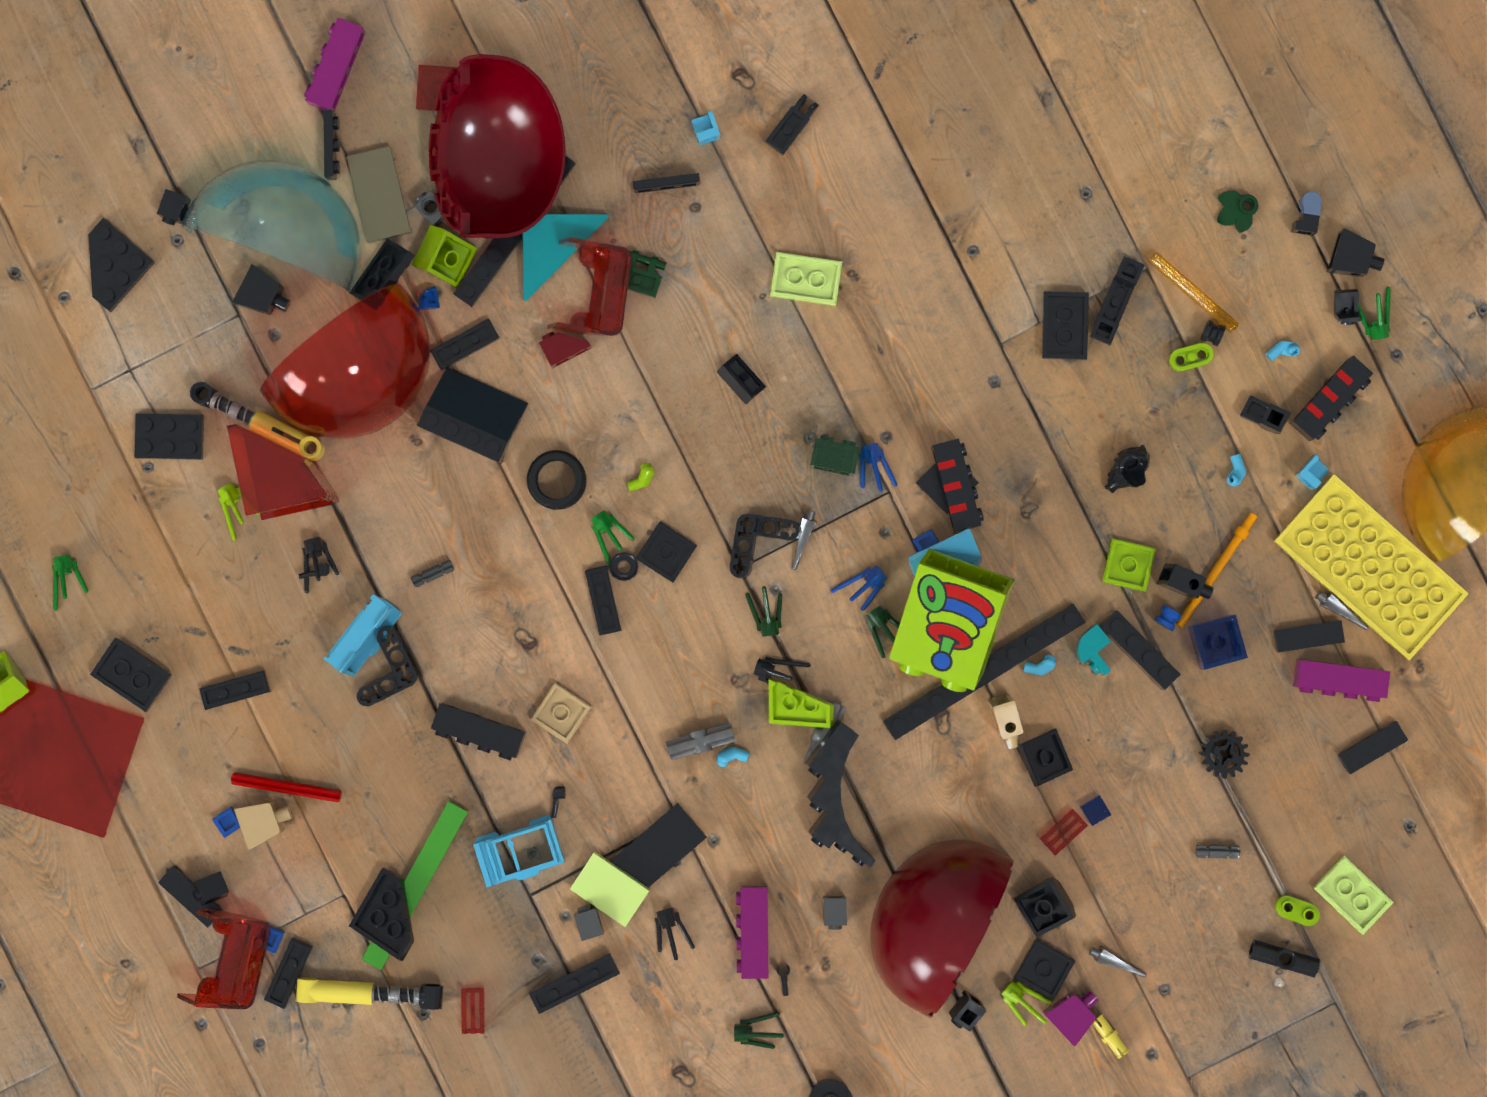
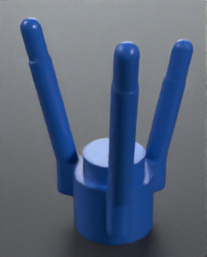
M874 443L861 447L862 453L859 454L860 487H865L866 461L867 465L872 464L878 490L880 492L883 491L877 465L880 459L893 486L896 487L897 482L884 456L883 449L879 448V444Z
M874 566L872 569L868 567L862 573L832 588L831 593L865 577L866 583L850 597V601H854L867 588L871 587L873 589L875 587L861 607V610L864 611L879 590L885 586L883 582L888 578L878 566Z

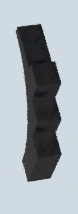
M837 719L834 727L830 728L806 760L810 773L817 778L822 775L807 796L811 801L809 805L819 813L823 810L808 832L812 836L811 841L822 848L825 845L827 848H830L836 842L834 846L844 854L846 851L853 855L851 859L860 866L866 864L871 867L876 860L860 846L852 835L845 820L841 803L843 768L849 751L859 735Z

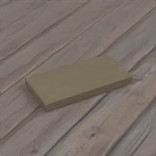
M387 146L347 156L367 243L411 233L391 147Z

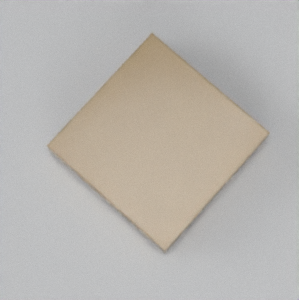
M555 682L530 720L568 744L592 709V706Z

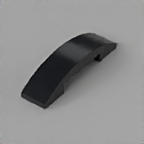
M1126 256L1123 257L1090 334L1091 338L1109 346L1111 345L1133 289L1144 268V264Z

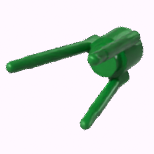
M1390 287L1386 288L1384 320L1380 293L1376 294L1378 321L1371 322V327L1360 304L1358 306V313L1361 315L1366 336L1370 335L1371 340L1389 338Z
M604 510L591 519V522L594 524L591 528L597 536L609 567L611 560L600 531L602 534L607 532L620 551L623 548L611 531L614 527L612 523L631 541L634 540V537L612 514L608 515Z
M71 555L53 558V609L55 611L58 610L59 576L62 596L66 599L65 575L72 574L71 569L74 570L83 591L88 593V588L78 569L77 560L72 561Z

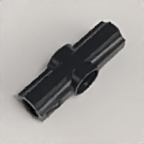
M1253 939L1249 949V959L1280 967L1283 970H1290L1314 978L1319 970V958L1292 951L1285 947ZM1288 953V962L1281 964L1279 961L1280 955Z

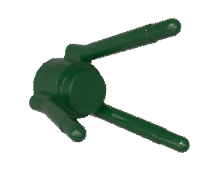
M765 586L762 587L766 618H761V623L749 593H746L745 596L755 619L757 631H761L762 637L780 634L779 628H782V594H778L775 621V616L771 617L767 589Z
M879 606L866 615L869 620L866 624L872 632L881 657L885 658L886 656L875 626L877 629L882 627L894 643L895 637L886 624L889 620L899 628L900 623L890 615L887 609L883 610Z
M775 1012L751 1019H740V1024H734V1042H741V1045L749 1044L775 1049V1045L755 1041L753 1037L783 1038V1033L753 1032V1026H748V1024L777 1017L780 1013Z

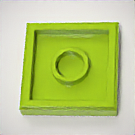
M1112 538L1102 582L1146 592L1156 548Z

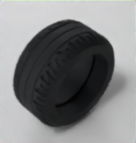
M551 450L542 453L531 463L528 469L527 487L531 496L540 505L549 509L562 510L571 507L580 500L586 488L587 478L584 467L575 456L565 451ZM553 461H561L568 464L573 469L576 477L575 487L572 492L561 499H552L545 496L538 486L539 472L546 464Z

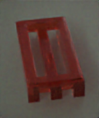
M1071 809L1039 839L1056 856L1088 825L1074 809ZM1072 816L1075 817L1050 842L1047 841V839L1056 830H1058L1069 818H1071ZM1079 822L1081 824L1056 848L1053 847L1076 823Z
M484 988L461 989L462 1034L485 1033ZM467 993H470L471 1028H467ZM475 993H479L480 1028H476Z

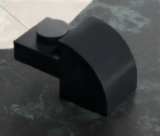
M1250 395L1240 417L1261 426L1266 431L1281 434L1291 412Z

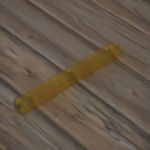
M1155 253L1150 258L1149 262L1218 323L1226 326V330L1233 332L1238 327L1239 323L1159 253Z

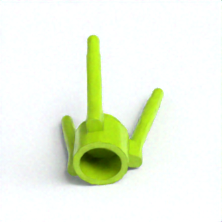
M230 483L220 488L217 492L220 496L218 500L222 505L232 540L236 541L237 538L227 506H231L240 524H243L244 521L236 506V503L240 501L239 496L256 515L261 513L245 496L240 487L236 488L233 483Z
M1011 981L1001 992V995L1004 997L1003 1001L1009 1005L1024 1026L1027 1025V1022L1013 1002L1015 1004L1019 1002L1043 1024H1046L1047 1020L1022 999L1025 995L1022 991L1048 1004H1052V1001L1025 987L1019 981L1017 983Z

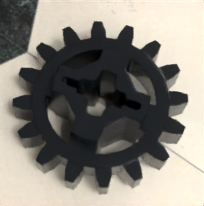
M1222 730L1221 735L1218 731H1214L1213 738L1206 736L1208 743H1201L1205 751L1199 752V755L1205 756L1201 764H1208L1206 771L1214 770L1213 776L1215 777L1221 773L1223 779L1227 778V773L1231 777H1235L1236 770L1242 773L1243 770L1240 766L1242 764L1248 765L1244 757L1250 756L1249 753L1244 752L1248 744H1241L1243 737L1235 738L1236 732L1234 731L1228 735L1227 730ZM1225 739L1221 745H1213L1218 740ZM1235 745L1238 748L1239 755H1236L1234 751ZM1226 750V753L1229 754L1228 758H1223L1220 751ZM1210 753L1214 755V764L1211 761ZM1235 763L1232 767L1224 769L1226 764Z

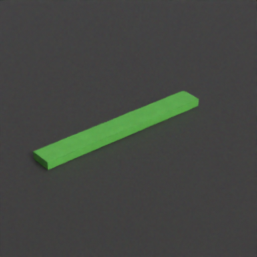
M448 801L404 881L410 918L469 812L451 801ZM371 942L361 960L382 970L390 954Z

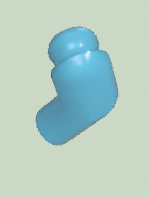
M1281 340L1268 350L1265 355L1270 361H1274L1281 354L1295 357L1299 355L1300 347L1295 342Z
M1241 453L1230 457L1233 469L1226 480L1228 485L1233 487L1240 485L1247 473Z
M1047 654L1038 664L1025 661L1023 672L1044 676L1055 668V657Z
M729 746L718 753L716 762L720 767H726L728 762L734 759L747 762L750 752Z

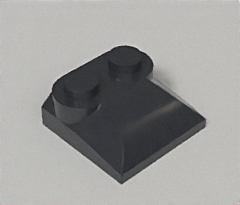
M1054 877L1044 880L1042 883L1014 898L1036 938L1076 917L1072 901L1062 884Z

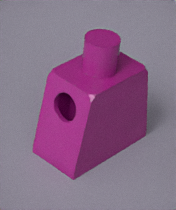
M1090 990L1081 999L1071 992L1045 1009L1043 1013L1075 1047L1095 1021L1096 1016L1089 1009L1099 1000Z

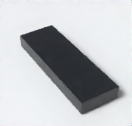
M699 173L632 182L634 193H644L699 186L700 177Z
M487 319L430 351L442 371L499 340L500 337L490 319Z
M607 565L585 570L599 636L622 631Z
M1342 620L1274 630L1277 653L1345 642Z
M265 670L199 688L205 710L271 692Z
M1394 721L1339 753L1338 757L1347 772L1352 774L1407 742L1408 739L1398 722Z
M175 865L158 882L207 928L224 911L216 902L201 906L200 901L196 902L192 894L194 883Z
M294 937L291 938L264 998L265 1001L283 1009L286 1008L297 984V978L300 977L311 953L312 945Z

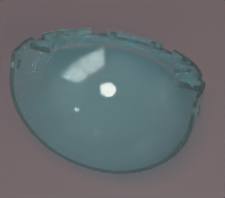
M277 160L250 161L219 173L196 195L181 226L189 233H191L192 229L200 230L278 258L340 286L348 293L353 288L361 267L360 232L355 216L345 199L321 176L302 166Z

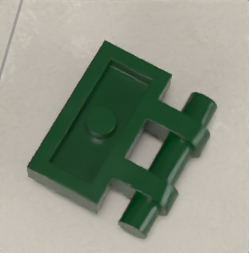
M624 249L622 258L630 261L628 265L619 263L613 285L656 298L662 276L654 274L656 268L665 270L667 262L659 260V257L656 256L648 257L642 255L640 251ZM638 262L649 267L647 271L635 268Z

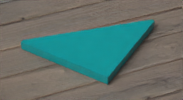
M546 214L534 227L522 233L523 301H527L609 218V214Z

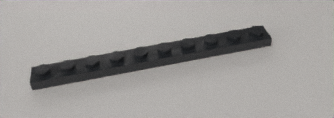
M1071 604L989 656L984 674L974 691L1086 623L1076 606ZM940 685L883 722L894 740H897L974 691L967 688L965 692H955Z

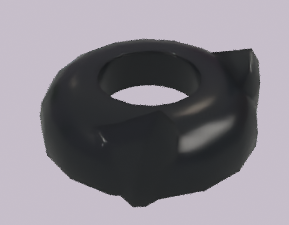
M626 552L616 554L611 559L609 566L612 577L620 581H627L636 577L638 572L636 558ZM627 561L631 566L629 572H619V563Z

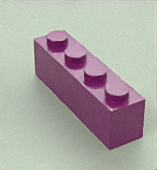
M337 18L336 23H332L329 30L330 39L328 44L325 43L322 47V59L320 64L315 65L312 74L314 79L311 85L308 84L304 93L305 100L309 105L321 110H333L335 112L366 33L363 27Z
M1296 660L1293 687H1300L1299 692L1313 693V689L1322 690L1321 695L1335 696V693L1339 692L1344 693V698L1358 699V695L1366 696L1367 701L1380 702V698H1387L1390 671Z
M741 886L740 892H736V905H741V914H736V928H741V937H737V950H741V959H737V973H741V979H769L768 887Z

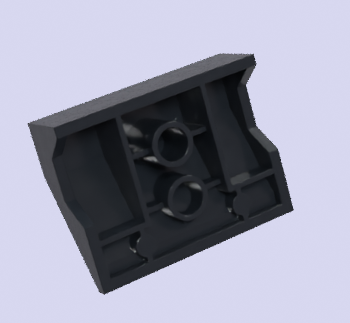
M447 367L431 395L417 426L502 464L505 451L529 403Z

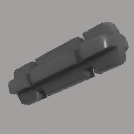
M447 560L442 562L440 566L435 565L422 571V574L413 575L411 577L413 585L419 587L424 585V582L428 583L444 576V573L448 574L454 571L452 562Z
M1198 844L1196 845L1195 854L1197 858H1206L1208 856V858L1227 859V856H1230V859H1238L1240 857V847L1238 845H1230V847L1227 845H1209V847H1206V845Z

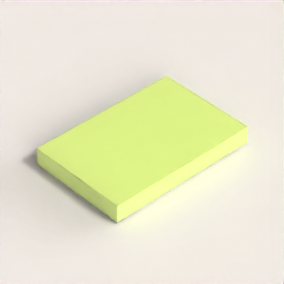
M776 252L770 297L836 306L843 261Z
M596 851L592 854L570 888L574 893L624 927L628 925L651 890Z
M1344 855L1312 887L1362 935L1394 903Z

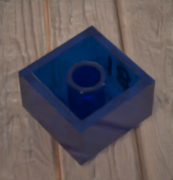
M1236 614L1188 626L1200 670L1248 658Z

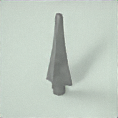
M807 510L805 518L801 517L800 526L802 533L798 538L792 564L793 570L797 569L802 552L817 522L813 521L816 512Z
M1322 591L1317 593L1315 598L1321 601L1319 606L1348 619L1364 630L1369 628L1332 593L1325 594Z
M1092 946L1089 950V955L1095 957L1094 961H1097V963L1146 977L1145 972L1126 963L1101 946L1099 949Z

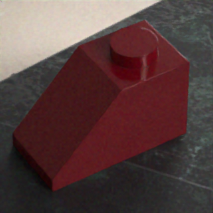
M550 332L542 337L543 340L539 342L552 369L592 349L588 341L560 332L556 334Z

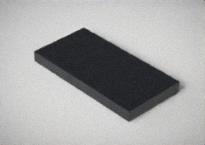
M677 803L610 862L649 888L704 841L707 836L680 804Z

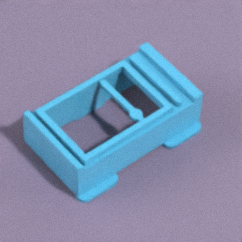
M372 594L370 597L372 601L370 604L367 603L365 605L367 608L360 611L327 654L329 657L325 656L323 659L342 674L354 677L370 655H376L381 648L377 641L379 629L383 626L393 627L403 614L387 600ZM384 631L383 637H381L382 640L388 639V637L386 636L387 631Z
M550 815L533 819L529 822V826L499 835L497 832L477 837L473 844L486 887L515 878L523 880L536 876L540 870L565 863L566 861L553 818ZM544 828L554 860L520 870L513 847L514 842L511 841V838ZM508 840L507 846L510 847L517 872L508 875L505 874L496 846L497 842Z

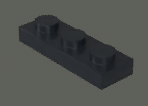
M323 110L324 177L327 180H337V174H340V161H336V152H340L339 138H336V130L340 128L339 116H336L333 110Z

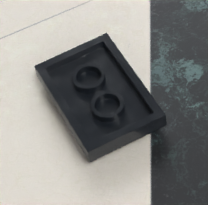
M387 238L349 293L377 311L379 306L384 303L388 293L397 284L404 270L409 267L415 255Z
M1043 292L1042 359L1087 360L1089 293Z
M135 414L134 458L203 460L204 415Z
M116 637L90 674L144 712H148L172 676L171 673Z

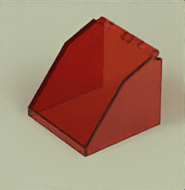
M237 424L227 426L246 516L260 513L261 520H267L331 506L332 503L337 504L339 502L337 493L316 463Z

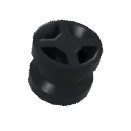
M1208 320L1200 340L1204 342L1210 341L1214 346L1218 347L1226 326L1222 324L1218 326L1213 321Z

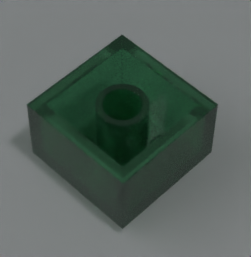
M821 435L820 439L816 438L809 468L853 477L860 447H856L855 442L843 440L842 443L833 442L834 438Z

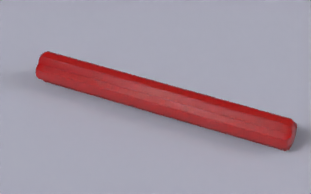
M236 772L231 776L232 785L332 802H340L342 796L341 790Z

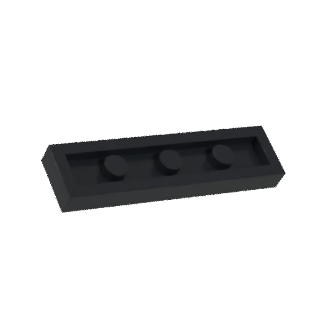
M611 953L529 993L538 1013L541 1014L619 975L620 971Z

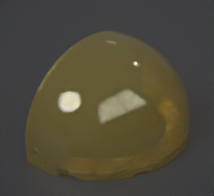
M1487 404L1457 412L1435 425L1417 444L1406 466L1402 484L1404 515L1407 518L1414 540L1433 562L1449 558L1487 532Z

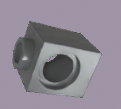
M431 191L427 194L425 192L416 199L417 204L414 207L432 226L438 227L444 221L438 206L435 212H426L428 204H437L434 194Z
M823 896L824 926H828V929L839 930L842 929V926L847 925L846 896Z
M590 904L577 908L578 912L574 914L581 941L603 935L604 929L597 908H591Z

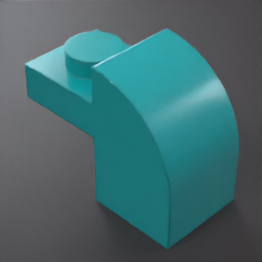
M1098 624L1091 626L1079 637L1076 644V656L1080 664H1084L1089 660L1091 663L1088 666L1096 675L1100 673L1101 676H1105L1111 669L1098 652L1108 645L1111 640Z

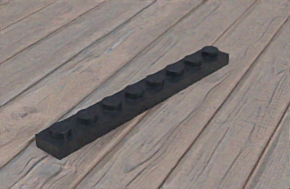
M565 156L561 185L576 165L567 156ZM522 234L508 238H493L453 294L470 307H473L520 243Z

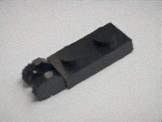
M805 94L801 96L794 107L792 106L765 141L766 144L782 156L808 124L811 116L819 106L817 103H814L809 107L805 115L801 113L799 109L806 103L808 98Z

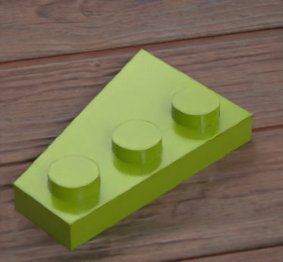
M774 678L769 679V724L823 728L834 727V704Z

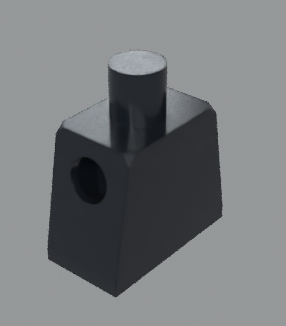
M1342 229L1338 233L1327 272L1363 277L1367 275L1369 268L1381 271L1385 259L1373 255L1376 247L1375 243L1347 229Z
M251 264L232 302L240 307L271 315L274 308L286 312L291 300L281 296L284 290L282 285Z
M1164 564L1156 583L1181 595L1196 599L1199 596L1209 599L1214 590V587L1205 584L1206 577L1177 564Z

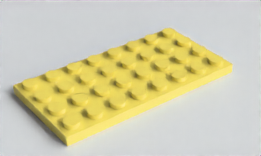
M1335 474L1324 483L1274 540L1280 548L1407 661L1411 660L1469 594Z

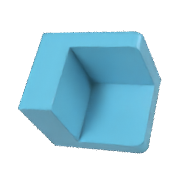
M712 110L708 111V115L692 120L699 146L720 139V132Z
M1317 454L1312 455L1295 474L1310 490L1316 489L1322 483L1321 479L1329 472V469L1318 460L1320 457Z

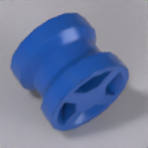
M1163 605L1160 615L1156 616L1154 621L1173 632L1175 629L1174 624L1181 619L1182 615Z

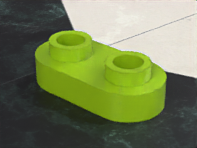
M1206 343L1180 348L1170 354L1169 365L1177 372L1205 366L1212 361L1214 352L1212 347ZM1199 351L1204 352V359L1198 357L1197 353ZM1177 357L1183 359L1182 365L1176 363Z
M1282 895L1275 902V911L1283 918L1305 926H1313L1319 921L1320 912L1311 903L1289 895ZM1286 903L1291 904V909L1289 911L1284 910V905ZM1307 911L1312 912V917L1310 919H1306L1305 917Z

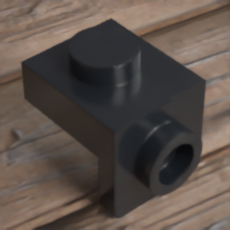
M1357 289L1335 290L1334 316L1337 321L1343 325H1352L1355 322L1361 321V315L1358 313L1359 291Z

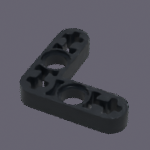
M753 514L741 515L736 523L730 561L731 574L737 578L749 576L752 570L757 536L794 541L801 536L802 528L800 524L788 519ZM747 518L753 523V526L748 527L747 534H752L751 538L740 536L741 532L745 533L746 527L742 526V523L746 522ZM767 521H772L775 524V529L770 534H767L763 529ZM783 522L781 527L790 528L791 524H793L796 533H792L791 537H789V533L780 531L779 523ZM742 540H747L750 548L747 552L742 553L738 545ZM737 554L748 556V560L743 559L742 565L746 567V570L741 571V574H739L738 570H735V567L741 563V559L737 558Z
M383 626L377 633V641L392 672L359 688L357 701L362 706L368 707L412 686L417 681V670L397 631L392 626ZM383 632L392 633L391 641L393 645L396 642L399 645L393 646L387 651L386 647H389L390 644L387 639L382 640ZM399 650L403 653L404 658L401 662H395L391 659L393 651ZM406 662L409 664L405 666L406 671L413 673L409 682L407 679L403 680L401 678L404 675L402 668L396 669V667H400ZM384 680H390L394 688L389 692H385L381 688V683ZM373 685H377V690L382 696L378 697V694L375 693L371 696L370 701L366 698H361L364 690L370 693L375 690Z

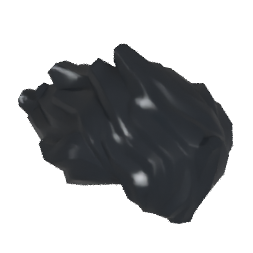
M1144 445L1127 448L1117 454L1118 457L1114 459L1115 464L1108 473V484L1104 486L1111 493H1114L1119 488H1138L1146 483L1145 472L1150 463V455Z

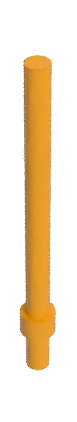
M1250 512L1243 524L1237 527L1234 532L1235 536L1207 575L1205 584L1212 586L1241 541L1246 540L1250 534L1248 531L1258 518L1255 514ZM1199 596L1198 599L1192 598L1182 612L1181 619L1176 621L1175 624L1183 628L1203 597Z

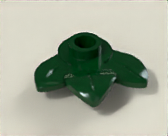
M1237 191L1221 193L1217 198L1224 208L1218 214L1217 222L1224 226L1235 224L1239 233L1248 230L1253 223V215L1258 210L1257 199L1249 194L1241 195ZM1244 202L1250 204L1249 210L1243 208Z

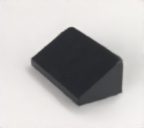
M738 354L724 363L717 371L719 376L744 404H748L766 388L764 383Z

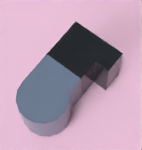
M1309 191L1300 198V219L1292 224L1291 233L1314 236L1318 232L1322 198L1317 192Z

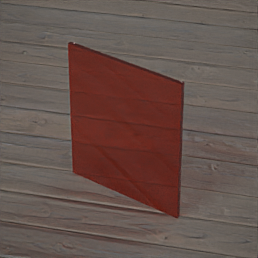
M25 679L29 692L0 712V804L104 838L145 718Z

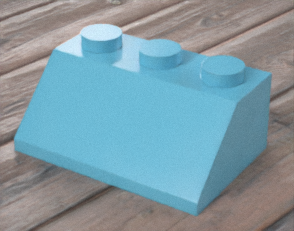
M970 528L929 547L932 550L979 567V564L982 563L981 554ZM929 548L908 557L910 569L914 577L920 561Z

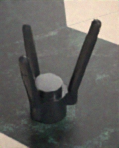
M321 537L303 541L305 548H302L304 572H309V558L312 559L316 580L320 581L317 557L323 556L322 552H324L335 575H339V571L328 551L327 543H322ZM309 577L304 578L306 594L309 593Z
M766 656L765 660L758 659L753 675L759 676L758 680L769 685L768 678H772V675L789 681L793 680V677L776 671L775 665L772 664L810 667L811 665L810 663L772 659Z
M674 908L656 912L657 918L654 919L657 928L658 952H662V925V928L667 930L674 960H678L671 927L676 926L675 921L690 948H695L680 919L679 912L675 913Z

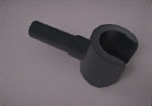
M318 563L320 576H327L330 572V565ZM315 571L298 574L299 579L316 576Z
M564 786L553 789L552 818L557 816L559 799H566Z
M779 965L777 967V974L781 977L783 996L789 995L787 976L790 973V967L788 965V972L786 974H781L779 972Z

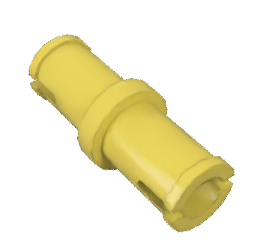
M1100 1014L1092 1024L1103 1037L1101 1040L1104 1044L1107 1043L1117 1058L1120 1059L1123 1054H1127L1130 1050L1118 1037L1117 1030H1113L1103 1017V1014Z

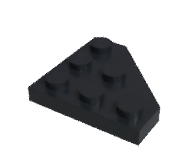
M102 218L88 234L92 297L109 312H112L155 262L106 219Z
M382 867L349 927L400 961L404 960L414 943L404 880L387 868Z

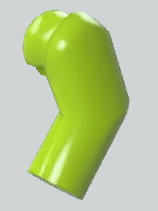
M643 463L641 465L638 478L627 481L630 492L647 487L651 483L654 476V468L650 463Z

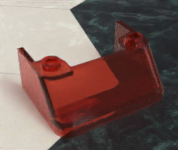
M571 237L559 240V245L580 249V263L586 268L595 269L589 313L577 312L571 317L570 324L551 323L548 324L547 329L597 336H615L619 334L623 327L632 256L630 251L621 246Z
M197 909V914L213 920V929L217 933L225 934L215 977H206L201 980L196 994L178 993L177 998L200 1008L248 1009L254 1003L270 936L269 924L260 919L227 911Z

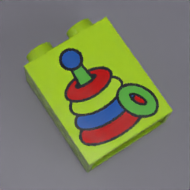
M929 548L918 565L889 659L898 662L899 668L906 674L923 676L927 673L941 678V684L949 690L965 692L968 688L974 691L984 674L1015 579Z

